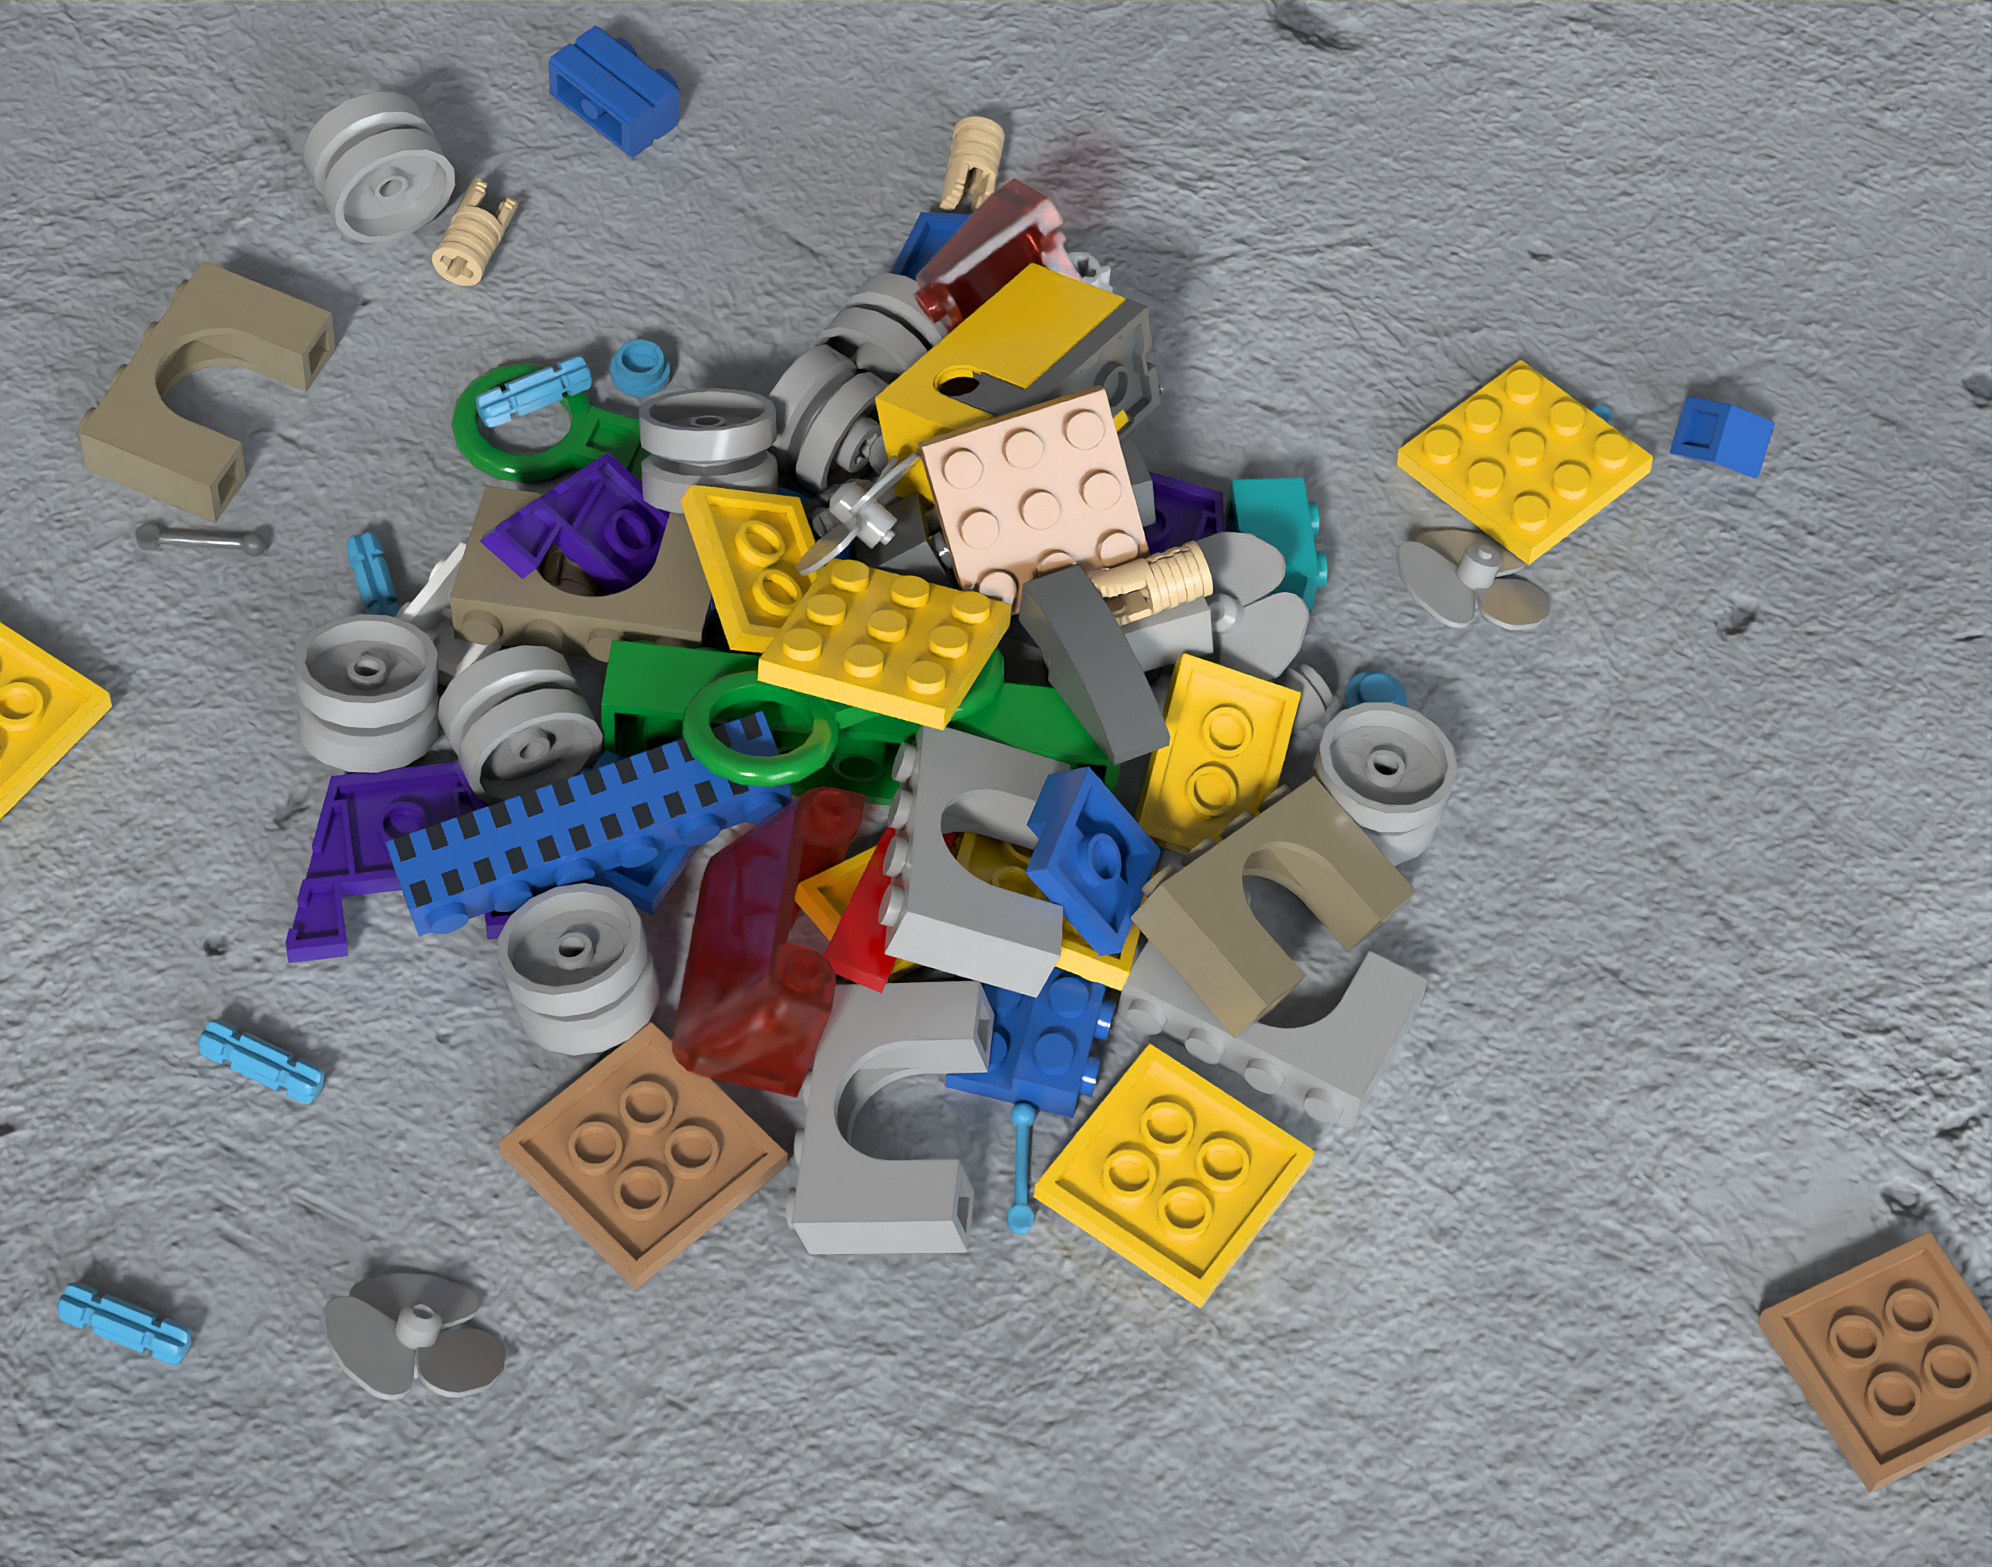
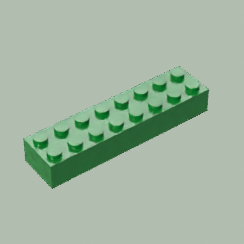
M612 640L601 703L602 754L605 750H608L625 759L683 739L684 710L698 690L725 675L750 670L758 671L759 658L761 656L728 653L712 647L691 649L663 646L648 640L633 642ZM1033 682L1004 683L990 705L968 718L951 721L946 726L1070 764V770L1089 766L1115 796L1120 764L1114 766L1111 764L1055 688L1043 687ZM750 700L732 704L718 712L710 723V727L714 728L763 711L780 755L789 753L803 745L812 733L804 717L794 709L774 701ZM881 714L839 730L838 746L825 766L799 782L790 783L791 794L794 796L891 806L896 791L900 789V782L892 780V769L897 752L903 742L912 744L921 724Z

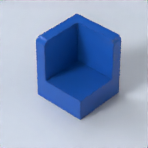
M1686 396L1670 454L1687 460L1721 466L1743 476L1757 478L1761 471L1775 422L1732 404Z

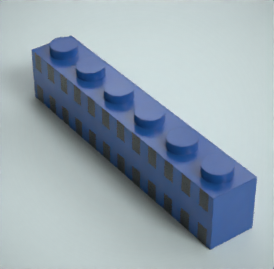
M763 711L711 728L715 737L729 749L749 756L771 757L780 755ZM683 738L385 843L407 907L420 937L431 932L434 934L454 932L466 925L469 919L494 910L509 912L519 909L533 896L542 894L555 887L589 883L596 874L619 866L633 868L644 865L653 860L659 852L681 844L688 846L704 844L714 839L721 830L744 822L759 824L769 821L779 815L784 808L792 806L793 801L790 784L775 787L746 786L715 776L692 757Z

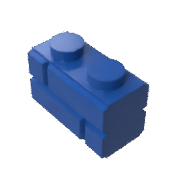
M595 25L579 36L574 45L569 43L551 56L549 62V94L628 156L634 158L652 145L653 139L659 140L676 127L679 121V88L676 81L666 70L661 68L654 70L639 59L633 46L624 38L618 37L613 39Z

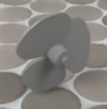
M919 450L911 454L892 470L899 459L894 454L868 492L857 482L845 483L840 486L830 498L829 511L841 523L819 539L797 563L795 568L802 576L815 572L836 557L855 536L860 538L871 549L879 541L886 545L894 537L895 533L891 530V527L898 519L877 500L921 459Z
M1460 530L1425 532L1418 535L1415 541H1407L1399 546L1396 559L1401 580L1418 604L1439 622L1449 627L1465 628L1470 625L1477 608H1479L1481 614L1487 620L1497 626L1510 630L1536 628L1549 615V598L1540 588L1523 580L1495 578L1522 570L1525 562L1489 535Z
M1219 532L1195 541L1206 559L1213 584L1212 595L1206 596V602L1211 614L1213 653L1198 656L1197 658L1268 682L1273 681L1282 674L1299 652L1309 621V608L1305 601L1296 594L1288 592L1276 593L1250 604L1280 585L1286 568L1284 556L1278 548L1250 533ZM1175 663L1163 667L1172 674Z
M392 1273L362 1279L353 1285L348 1296L334 1297L327 1302L323 1312L326 1344L343 1372L371 1395L383 1400H397L405 1397L410 1392L415 1378H420L421 1382L429 1390L446 1397L460 1398L486 1391L502 1376L506 1355L503 1343L488 1332L471 1328L440 1331L473 1318L479 1309L480 1303L476 1292L468 1286L434 1275Z

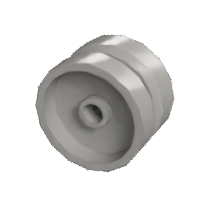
M395 91L369 92L347 99L327 112L311 129L303 148L304 167L315 187L324 196L325 205L335 224L346 237L363 243L389 242L412 234L432 221L447 205L455 187L454 167L442 146L435 139L433 130L423 112L412 98Z
M884 272L869 276L845 305L844 310L839 311L815 341V346L826 344L849 358L857 366V375L871 372L888 384H891L962 322L950 306L928 287L907 276Z
M826 344L814 346L801 355L782 375L767 398L773 401L776 409L777 440L766 450L775 455L778 472L784 476L796 473L797 483L815 496L817 493H823L835 483L842 484L849 478L864 480L873 469L869 461V448L873 441L882 435L875 397L890 384L871 372L857 375V366L849 358Z
M710 388L663 394L646 401L639 408L641 446L651 452L641 462L643 498L650 505L658 509L684 514L680 500L691 484L778 494L777 460L774 454L766 450L777 440L776 409L773 401L760 394L747 391Z
M357 614L332 619L311 630L297 646L295 658V683L299 695L297 705L298 734L306 751L323 764L348 772L368 773L401 768L424 756L438 738L440 722L438 719L439 696L437 694L439 677L438 651L430 636L411 622L388 615Z
M529 645L496 651L472 663L450 682L440 698L438 719L451 746L459 756L458 762L478 799L493 805L579 775L584 768H591L601 753L603 734L587 702L581 696L582 692L562 654L546 646Z
M1364 702L1342 710L1326 725L1309 779L1315 776L1395 866L1418 857L1433 841L1443 809L1446 807L1453 788L1458 765L1452 743L1437 724L1420 712L1391 702Z
M587 883L555 887L530 898L509 917L498 937L497 959L505 982L511 991V999L518 1019L528 1038L547 1051L576 1056L608 1050L629 1040L645 1026L659 1002L660 979L653 957L647 948V937L641 918L630 899L610 887Z

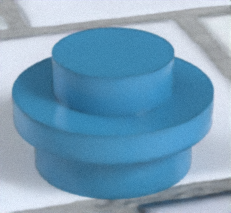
M644 339L631 340L623 344L613 356L610 363V378L614 386L627 395L635 397L650 396L661 391L668 383L670 364L666 355L655 343Z
M1365 671L1354 676L1347 684L1344 694V705L1348 709L1364 702H1391L1406 707L1407 695L1403 685L1395 677L1381 671Z

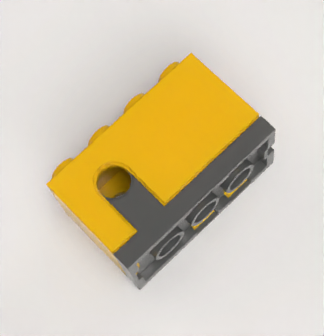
M1030 263L875 397L887 460L889 462L894 454L899 458L892 470L911 454L919 450L917 442L1097 385L1105 388L1119 441L1122 440L1161 404L1156 365L1146 360L1145 352L1153 346L1147 306L1129 299L1126 300L1122 296L1035 263ZM921 458L893 485L894 494L903 498L917 492L925 507L932 509L935 507V503Z

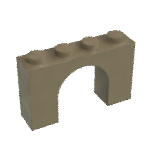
M203 261L190 280L185 279L178 285L173 295L171 306L159 322H152L143 335L141 347L129 364H123L116 370L111 380L109 391L97 408L92 407L84 414L78 428V440L81 442L86 470L216 523L246 480L242 442L174 413L164 403L166 396L184 377L198 370L214 366L246 368L307 392L335 352L332 312Z
M493 486L485 487L450 594L454 639L472 641L481 645L494 644L508 647L521 645L546 646L560 654L592 658L602 662H608L612 640L626 642L648 640L658 645L691 649L711 647L719 615L684 514L670 512L656 562L648 575L639 583L627 590L612 595L598 597L579 596L559 590L544 580L539 574L544 557L536 570L521 579L480 542L484 534L544 494Z
M1315 776L1293 791L1287 784L1280 786L1257 807V810L1260 812L1257 817H1254L1249 810L1240 814L1219 834L1223 839L1220 843L1217 844L1211 837L1203 840L1182 859L1181 863L1184 868L1180 871H1177L1172 864L1159 871L1141 889L1148 899L1130 917L1234 1038L1272 1011L1306 977L1252 913L1243 891L1242 876L1264 877L1288 888L1307 905L1347 952L1381 928L1417 892Z

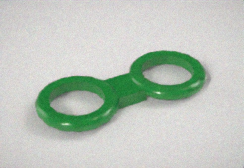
M518 363L496 367L472 380L456 400L451 427L458 450L474 468L498 480L530 483L552 479L572 467L583 469L609 452L642 482L641 462L651 452L641 446L639 420L593 407L590 396L585 391L573 396H569L567 391L562 393L563 400L558 402L569 413L571 420L570 430L559 444L545 452L525 456L505 453L489 445L481 436L477 428L479 414L476 408V397L496 387H499L501 392L507 390L506 383L548 366Z
M997 646L949 722L968 718L987 707L1004 684L1005 662ZM750 670L722 676L698 690L684 710L682 736L692 757L715 776L740 785L775 787L799 782L823 768L838 746L839 730L881 714L758 681V671ZM750 700L774 701L794 709L804 717L812 733L803 745L789 753L771 757L749 756L729 749L715 737L710 723L718 712L732 704Z

